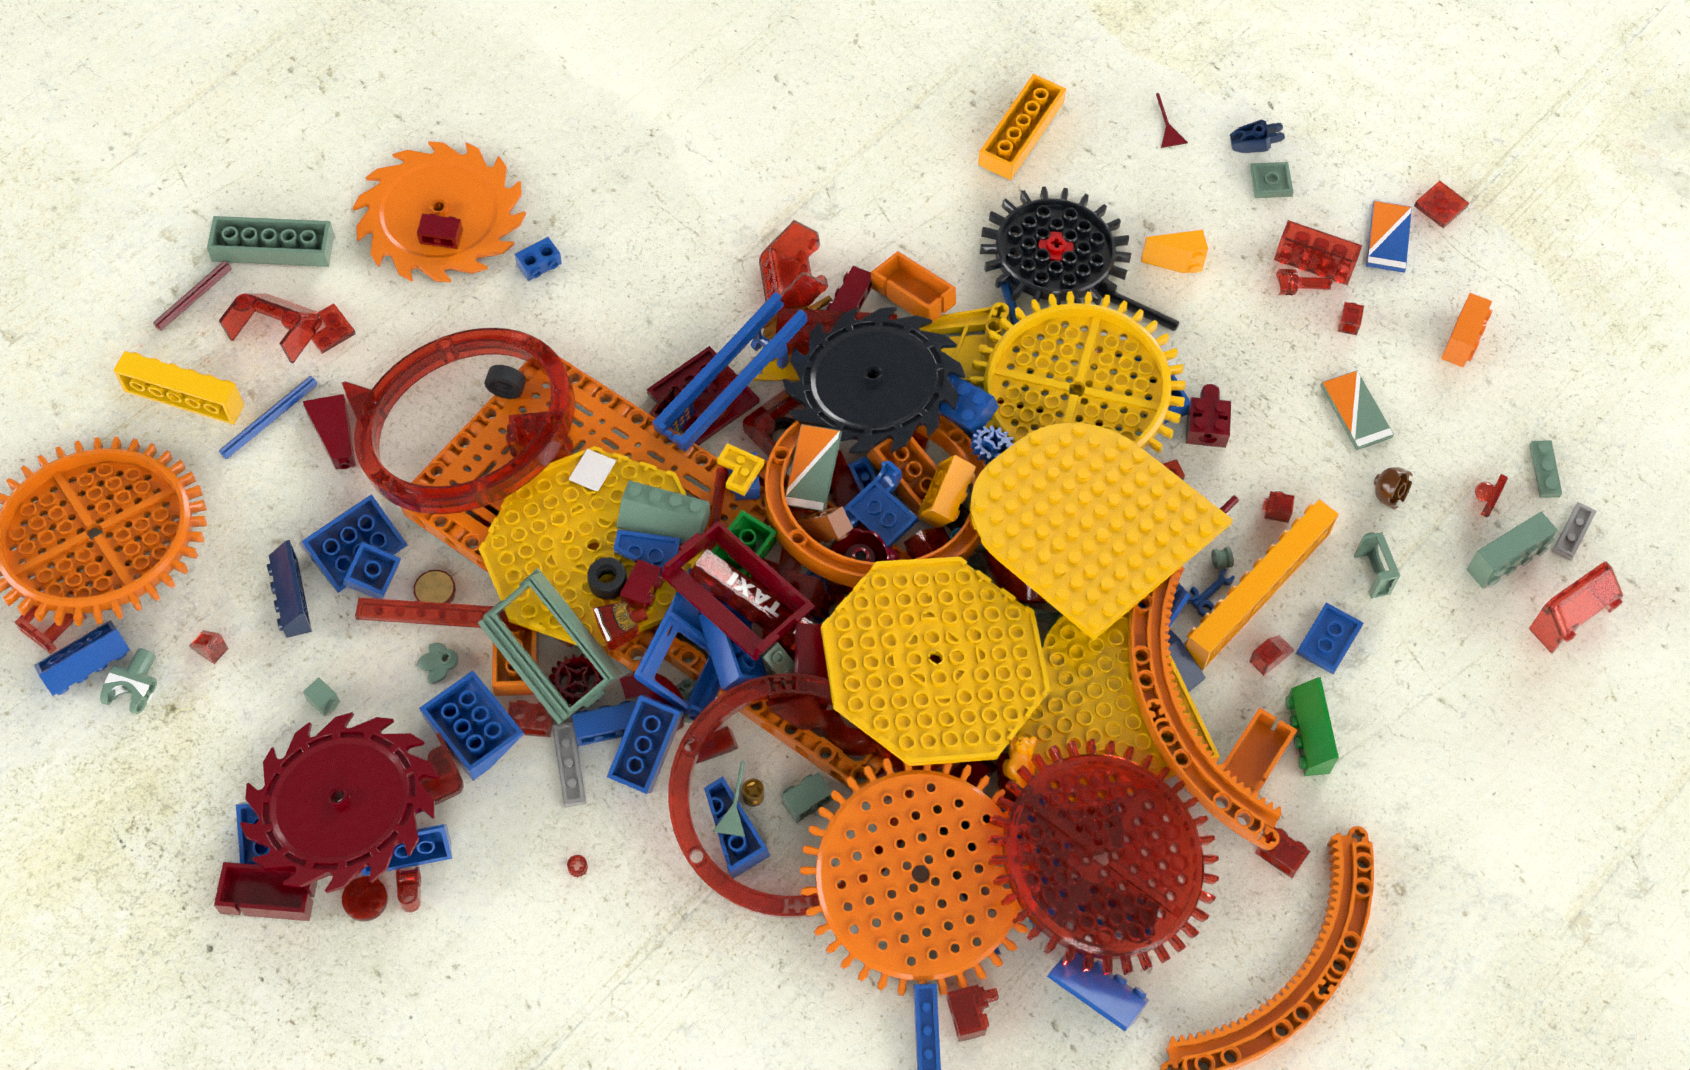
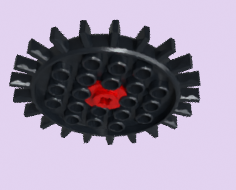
M1044 186L1041 189V199L1031 201L1026 191L1022 190L1020 194L1022 205L1017 208L1006 198L1003 200L1002 208L1009 213L1006 217L993 211L990 212L989 221L1000 226L998 230L987 227L982 228L981 237L996 240L995 244H981L980 254L996 255L995 260L985 262L984 270L988 272L1001 269L1003 275L996 278L995 287L999 288L1010 281L1016 286L1012 292L1011 300L1013 301L1017 300L1023 292L1034 296L1032 300L1036 299L1038 303H1040V299L1049 300V294H1054L1057 305H1061L1060 301H1066L1067 293L1072 291L1074 303L1082 304L1080 298L1085 297L1087 292H1091L1092 301L1095 305H1100L1102 297L1096 291L1098 287L1102 286L1108 292L1115 293L1117 285L1110 281L1108 277L1112 275L1125 280L1128 270L1115 266L1114 261L1130 263L1131 253L1116 251L1117 246L1128 245L1129 235L1113 237L1111 232L1120 228L1121 220L1118 218L1105 223L1101 217L1105 215L1107 206L1104 204L1093 212L1086 207L1089 195L1086 193L1079 203L1067 200L1069 195L1068 188L1062 190L1060 199L1048 197L1047 188Z

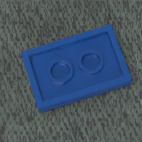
M1326 602L1296 654L1334 675L1364 623Z

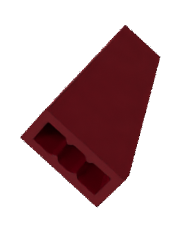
M344 394L303 401L306 413L335 469H348L356 466L348 407Z

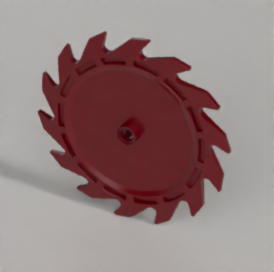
M350 712L335 717L314 737H310L312 724L310 722L295 732L286 755L281 759L277 758L274 747H271L263 761L264 787L257 790L250 783L246 784L245 800L257 814L259 820L255 824L240 822L241 828L247 839L270 849L268 854L253 857L252 860L266 870L296 869V873L283 882L284 886L302 888L327 876H333L324 890L326 894L345 888L368 866L371 867L369 881L371 883L387 871L398 844L403 843L405 845L408 856L412 854L419 841L416 822L417 813L423 811L432 819L435 818V801L420 781L424 777L439 779V776L431 762L408 753L409 749L424 745L425 742L411 733L382 734L385 728L394 723L392 718L375 717L354 727L347 728V725L354 716V713Z

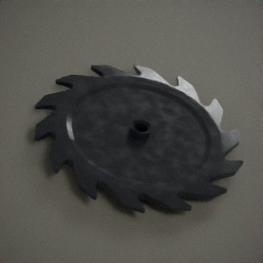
M897 307L879 308L861 320H855L858 308H854L842 314L829 333L823 332L822 322H819L810 332L809 353L802 355L795 347L792 350L790 363L800 380L792 382L782 379L786 394L806 407L803 410H790L789 413L799 423L842 431L840 442L857 440L858 442L849 450L850 453L868 452L887 439L893 440L890 448L892 453L907 446L919 426H925L927 436L930 437L939 427V405L947 403L954 411L957 408L959 396L948 377L955 375L963 379L966 378L961 363L941 351L943 348H956L957 344L947 335L920 330V328L932 324L931 319L916 315L891 320L889 318L897 311Z

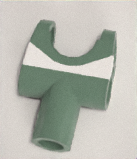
M140 648L137 649L128 669L117 665L113 666L101 691V703L110 705L119 695L131 693L129 710L134 714L141 713L150 701L157 685V679L147 675L156 658L155 654Z

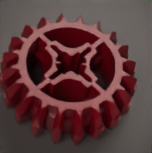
M573 653L571 659L564 656V662L557 660V667H552L551 671L553 674L549 675L551 683L567 703L571 704V707L604 679L589 659H585L583 653L579 657H576ZM593 674L595 681L590 688L588 681L590 680L589 677ZM566 675L568 681L566 682V686L562 688L561 681L563 677Z

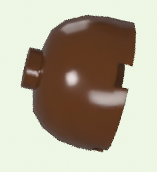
M1400 467L1387 468L1381 474H1378L1374 479L1375 494L1378 500L1387 507L1397 509L1399 507L1396 506L1397 502L1401 500L1403 503L1410 491L1412 481H1409V476L1413 477V474Z

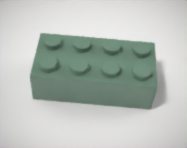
M1541 511L1479 549L1466 570L1482 588L1489 584L1493 586L1500 581V577L1503 575L1509 576L1515 572L1516 567L1519 565H1527L1535 555H1543L1549 549L1547 546L1555 540L1553 537L1557 532V528Z

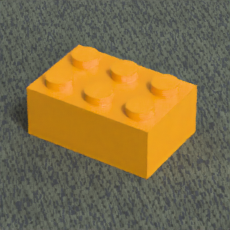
M956 455L940 462L917 513V517L935 528L955 521L960 513L958 508L967 497L966 489L975 478L974 470L976 466Z

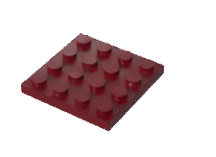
M710 346L650 386L647 389V394L657 404L671 388L674 400L717 353ZM729 366L693 402L694 415L681 429L683 433L738 376ZM747 386L695 441V444L699 446L760 403V398Z

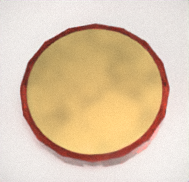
M429 570L422 573L416 579L413 586L417 603L425 609L440 610L447 607L453 601L456 593V585L452 576L442 570Z

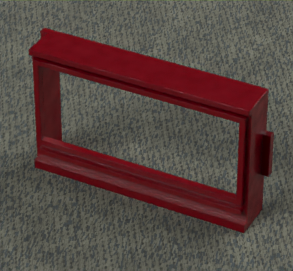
M719 521L701 535L697 532L679 547L680 552L664 564L662 578L755 661L815 608L813 603ZM712 542H715L792 610L794 614L762 640L681 567Z

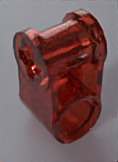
M420 867L403 871L396 869L398 901L404 911L414 912L421 905ZM408 896H414L413 900L409 902L404 901Z

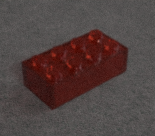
M1288 220L1274 260L1281 264H1287L1299 270L1316 274L1319 277H1325L1337 283L1348 285L1363 245Z

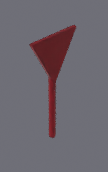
M1156 93L1166 125L1161 148L1188 144L1169 124L1160 94Z

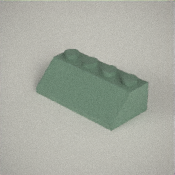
M629 480L621 499L617 528L632 532L680 538L682 545L697 532L700 535L704 533L711 515L709 501Z

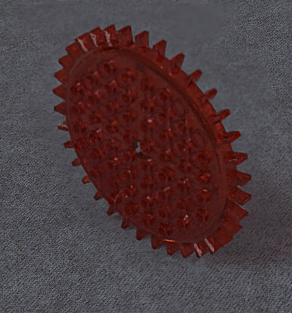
M1090 739L1086 743L1087 754L1080 755L1075 740H1072L1066 745L1069 757L1063 759L1058 747L1054 745L1048 750L1053 764L1048 766L1038 753L1031 759L1039 771L1035 776L1024 765L1016 771L1027 783L1023 788L1011 779L1005 784L1004 787L1016 796L1014 802L1002 796L995 802L997 806L1009 812L1007 818L993 815L990 818V824L1004 828L1003 836L991 835L987 839V844L1002 846L1003 855L992 856L988 860V865H1004L1006 872L1005 875L996 877L992 881L993 885L1001 886L1009 883L1013 892L1007 894L1001 900L1002 906L1010 905L1012 902L1017 901L1023 911L1015 915L1012 920L1013 923H1020L1028 917L1035 924V927L1029 931L1026 938L1031 941L1038 937L1042 931L1050 938L1049 942L1045 945L1044 953L1049 954L1056 948L1057 943L1066 948L1062 962L1065 965L1074 959L1075 952L1084 955L1082 963L1084 972L1092 969L1094 958L1102 959L1103 975H1109L1113 972V959H1120L1123 974L1128 975L1133 972L1131 957L1136 956L1139 958L1143 971H1146L1153 967L1148 952L1152 950L1155 951L1161 963H1165L1171 958L1163 944L1169 941L1178 953L1186 948V945L1177 935L1180 929L1193 939L1199 934V931L1188 922L1189 918L1192 916L1200 922L1208 919L1209 914L1196 907L1198 900L1211 904L1216 899V896L1202 890L1203 883L1215 884L1219 881V876L1204 872V864L1211 865L1219 860L1217 855L1203 854L1202 845H1208L1215 840L1214 835L1199 836L1197 827L1202 826L1209 820L1207 815L1193 819L1188 809L1195 806L1198 802L1197 797L1190 798L1183 803L1177 795L1185 786L1184 781H1179L1170 788L1163 781L1168 775L1170 768L1168 766L1164 767L1157 775L1149 771L1148 768L1153 759V756L1150 754L1141 761V765L1132 762L1134 755L1133 746H1129L1123 753V758L1114 756L1115 741L1110 740L1106 744L1105 754H1097L1095 739ZM1109 776H1112L1115 779V782H1112L1109 779ZM1080 779H1083L1086 785L1081 784ZM1051 782L1055 783L1057 788H1053ZM1127 789L1131 790L1133 795H1129ZM1099 792L1103 794L1104 799L1098 796ZM1069 796H1073L1075 802L1070 801ZM1039 799H1043L1045 801V805H1042L1039 802ZM1145 803H1149L1150 806H1151V809H1148V808L1145 806ZM1116 806L1121 807L1122 812H1119ZM1087 809H1090L1093 815H1089ZM1058 812L1063 814V819L1058 817ZM1028 816H1032L1034 822H1030ZM1163 816H1166L1169 822L1164 821ZM1134 819H1137L1140 825H1136ZM1105 823H1109L1110 826H1111V829H1108V828L1105 826ZM1076 826H1079L1082 832H1078ZM1046 829L1052 832V836L1046 833ZM1017 833L1022 835V839L1017 838ZM1152 833H1156L1158 839H1155ZM1123 836L1128 837L1129 842H1125ZM1094 839L1099 841L1100 846L1095 845ZM1064 843H1068L1070 849H1066ZM1035 846L1040 848L1041 853L1035 851ZM1170 847H1175L1176 852H1172ZM1102 849L1108 854V864L1102 866L1103 864L1099 863L1096 859L1094 860L1093 855H1095L1096 850ZM1141 850H1145L1147 852V856H1144ZM1112 853L1117 854L1118 859H1114ZM1083 857H1087L1089 862L1085 863ZM1053 860L1058 861V867L1053 864ZM1160 863L1165 865V869L1160 867ZM1023 864H1027L1029 870H1025ZM1130 867H1134L1136 869V873H1133ZM1101 870L1107 873V877L1101 874ZM1071 874H1075L1077 880H1073ZM1178 876L1183 879V883L1178 881ZM1042 877L1047 879V884L1042 882ZM1149 880L1154 882V887L1149 885ZM1119 884H1123L1125 890H1121ZM1090 887L1095 889V894L1090 892ZM1060 891L1066 894V898L1061 897ZM1167 894H1170L1173 899L1169 900ZM1138 897L1142 898L1143 904L1138 902ZM1108 901L1114 904V908L1108 905ZM1078 905L1084 907V912L1079 910ZM1048 909H1052L1054 915H1050ZM1156 911L1161 913V918L1156 915ZM1127 915L1132 917V922L1127 920ZM1097 919H1101L1103 925H1099ZM1067 922L1072 924L1073 929L1067 927ZM1145 929H1149L1151 935H1147ZM1116 932L1121 935V939L1116 938ZM1085 937H1090L1091 942L1085 940Z

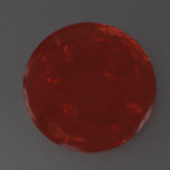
M370 876L358 877L344 888L342 905L349 917L356 921L366 922L379 917L384 912L388 903V893L378 878L371 883L369 881Z

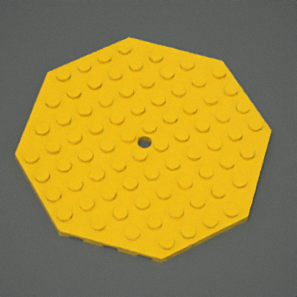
M593 446L588 449L617 460L598 492L569 480L587 449L517 475L513 482L514 485L510 493H507L501 505V510L497 518H494L485 541L479 547V551L500 601H504L520 587L519 584L539 568L599 645L604 647L659 625L677 592L664 580L661 589H657L655 593L656 597L653 605L649 606L645 613L627 606L632 621H635L636 626L623 631L614 620L613 605L621 603L620 596L604 600L596 597L589 587L587 579L588 569L593 562L600 558L611 557L620 561L626 570L627 579L636 562L615 553L613 549L617 530H622L617 528L621 499L628 481L638 482L686 495L675 472L669 470L666 472L657 469L654 465L642 461L639 463L630 460L627 456L617 453L611 454L603 451L602 448ZM591 543L599 544L596 551L589 549L588 546ZM705 549L681 568L686 572L691 568L694 574ZM606 574L599 581L609 583L616 577L612 574ZM531 587L504 609L511 623L577 645ZM595 608H600L604 624L613 638L610 641H607L594 611Z
M962 557L877 561L821 626L833 709L909 766L995 760L1050 691L1035 612L1030 607H1025L1019 603L1016 597L1003 587L1000 589L992 583V579L981 571H976L970 567ZM937 655L940 657L941 662L936 664L929 657Z

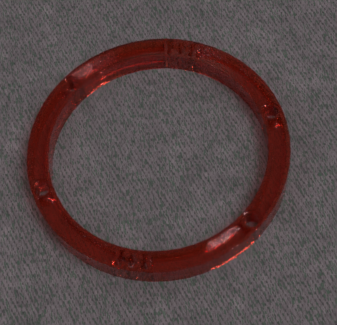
M478 328L443 336L419 347L402 358L374 385L366 397L356 421L354 445L358 462L376 491L391 503L404 509L426 514H451L487 506L509 496L528 484L557 455L569 434L574 419L575 395L573 386L558 355L543 341L527 333L505 328ZM507 355L528 361L548 377L551 387V400L542 427L521 453L499 469L465 483L449 486H424L404 481L391 474L382 465L379 443L381 431L389 412L412 385L430 372L451 362L468 357Z
M781 673L751 679L733 687L712 701L697 716L682 738L673 760L668 786V804L673 831L680 849L693 870L713 891L734 905L750 912L779 918L809 917L805 913L808 908H801L799 913H796L795 909H788L789 913H784L785 901H788V906H794L796 901H800V905H807L806 899H810V907L820 905L817 894L809 896L768 894L747 887L731 878L713 862L704 850L695 831L690 808L691 780L700 752L715 730L732 715L754 703L778 697L811 698L833 705L829 679L809 674ZM792 680H796V690H793V685H786L784 690L781 689V686H774L775 691H772L770 684L772 681L774 685H780L781 681H785L786 684H793ZM875 741L883 758L890 759L894 773L904 771L903 761ZM687 742H696V749L694 751H687L685 749ZM905 791V796L912 798V791ZM891 818L890 824L892 826H897V819ZM902 840L897 841L898 848L901 847ZM877 846L875 853L882 854V847ZM694 852H701L703 854L701 862L694 863L691 861V856ZM883 868L881 870L882 875L885 873L887 868ZM864 874L860 875V882H867V876ZM841 881L837 886L839 889H844L846 884L844 881Z

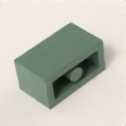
M819 772L814 775H807L801 781L802 783L795 787L790 786L783 792L782 804L796 823L833 801L830 795L832 790Z

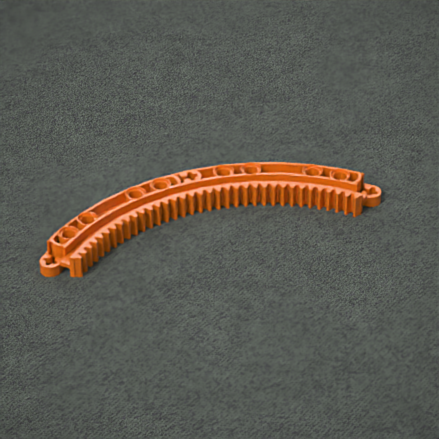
M1182 566L1139 602L1143 603L1146 608H1140L1136 604L1130 609L1128 662L1139 710L1157 750L1185 789L1211 815L1232 831L1262 849L1272 850L1280 840L1279 834L1274 828L1281 817V807L1279 806L1274 810L1273 802L1266 805V798L1263 797L1258 800L1257 792L1251 795L1250 787L1244 790L1243 781L1237 784V776L1230 778L1231 771H1223L1225 765L1216 764L1219 758L1210 757L1213 751L1205 750L1208 746L1207 743L1200 744L1203 737L1195 736L1198 730L1191 729L1194 723L1187 722L1190 715L1183 714L1186 707L1180 706L1183 699L1177 698L1180 691L1175 690L1177 683L1173 682L1175 675L1171 674L1173 667L1170 666L1172 659H1169L1171 651L1168 650L1170 647V643H1168L1170 627L1168 626L1171 622L1169 618L1172 613L1170 610L1173 607L1174 594L1185 569ZM1136 655H1141L1145 661L1137 660ZM1139 680H1146L1149 685L1144 686ZM1161 736L1169 737L1171 742L1163 741ZM1176 758L1183 759L1185 765L1178 764ZM1215 801H1221L1225 808H1219ZM1237 818L1245 819L1246 825L1240 824ZM1268 834L1272 836V841L1269 844L1266 843L1265 838Z
M1354 826L1344 836H1341V833H1336L1327 843V846L1331 847L1328 854L1332 855L1329 859V863H1332L1329 871L1332 872L1329 879L1332 881L1329 884L1331 889L1328 895L1330 897L1327 900L1328 906L1325 909L1327 913L1323 917L1324 921L1315 944L1291 980L1286 983L1284 988L1280 989L1278 994L1275 993L1272 999L1269 998L1265 1005L1261 1004L1258 1009L1255 1008L1251 1014L1247 1013L1244 1018L1239 1017L1236 1023L1231 1021L1228 1026L1223 1024L1220 1030L1215 1027L1212 1033L1206 1030L1204 1035L1198 1032L1195 1038L1192 1034H1189L1186 1040L1183 1035H1180L1178 1041H1176L1174 1036H1171L1166 1047L1169 1061L1164 1062L1160 1070H1167L1168 1067H1171V1070H1178V1065H1181L1180 1070H1201L1198 1062H1205L1209 1070H1236L1264 1057L1285 1044L1301 1031L1326 1005L1346 976L1356 957L1370 916L1374 890V853L1372 841H1369L1368 833L1363 827ZM1355 833L1362 837L1358 843L1356 838H1352ZM1357 862L1364 863L1366 868L1359 867ZM1356 887L1363 888L1366 894L1359 893ZM1344 941H1350L1354 948L1347 947ZM1333 964H1339L1343 971L1336 970ZM1323 986L1327 987L1323 995L1318 993ZM1296 1011L1303 1012L1306 1019L1298 1018ZM1275 1028H1282L1286 1035L1280 1036ZM1229 1054L1233 1056L1235 1062H1227L1224 1059V1055Z

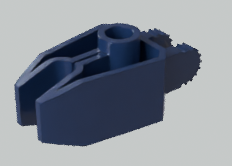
M1261 119L1237 128L1230 134L1232 150L1240 153L1268 151L1271 148V144L1285 139L1284 133L1280 132L1283 129L1282 123L1267 124L1266 121Z

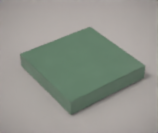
M1288 162L1250 164L1255 198L1293 196L1294 192Z

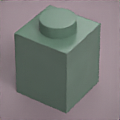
M319 677L303 691L306 700L323 716L333 712L337 708L338 703H340L336 692Z

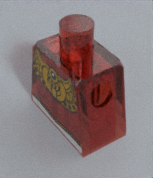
M627 601L593 608L595 620L609 652L638 637L639 629L637 623L648 619L644 607L631 611Z

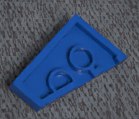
M617 530L613 549L615 553L634 562H637L639 559L662 568L663 573L664 564L679 553L681 539Z

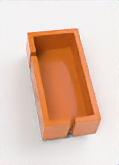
M899 251L871 271L872 289L884 297L888 296L890 301L914 316L918 315L931 319L932 323H934L942 316V313L945 314L956 305L955 286Z
M1260 707L1223 763L1225 765L1223 771L1230 770V778L1237 776V784L1243 781V789L1245 790L1250 787L1251 795L1256 792L1259 794L1297 732V729L1282 720L1279 721L1275 731L1271 730L1277 717Z

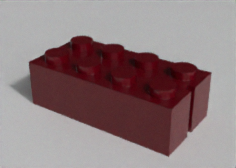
M223 862L214 906L220 914L240 915L242 911L244 916L310 921L313 907L311 897L315 896L317 881L302 888L284 886L283 882L296 873V869L266 870L262 866L255 864Z

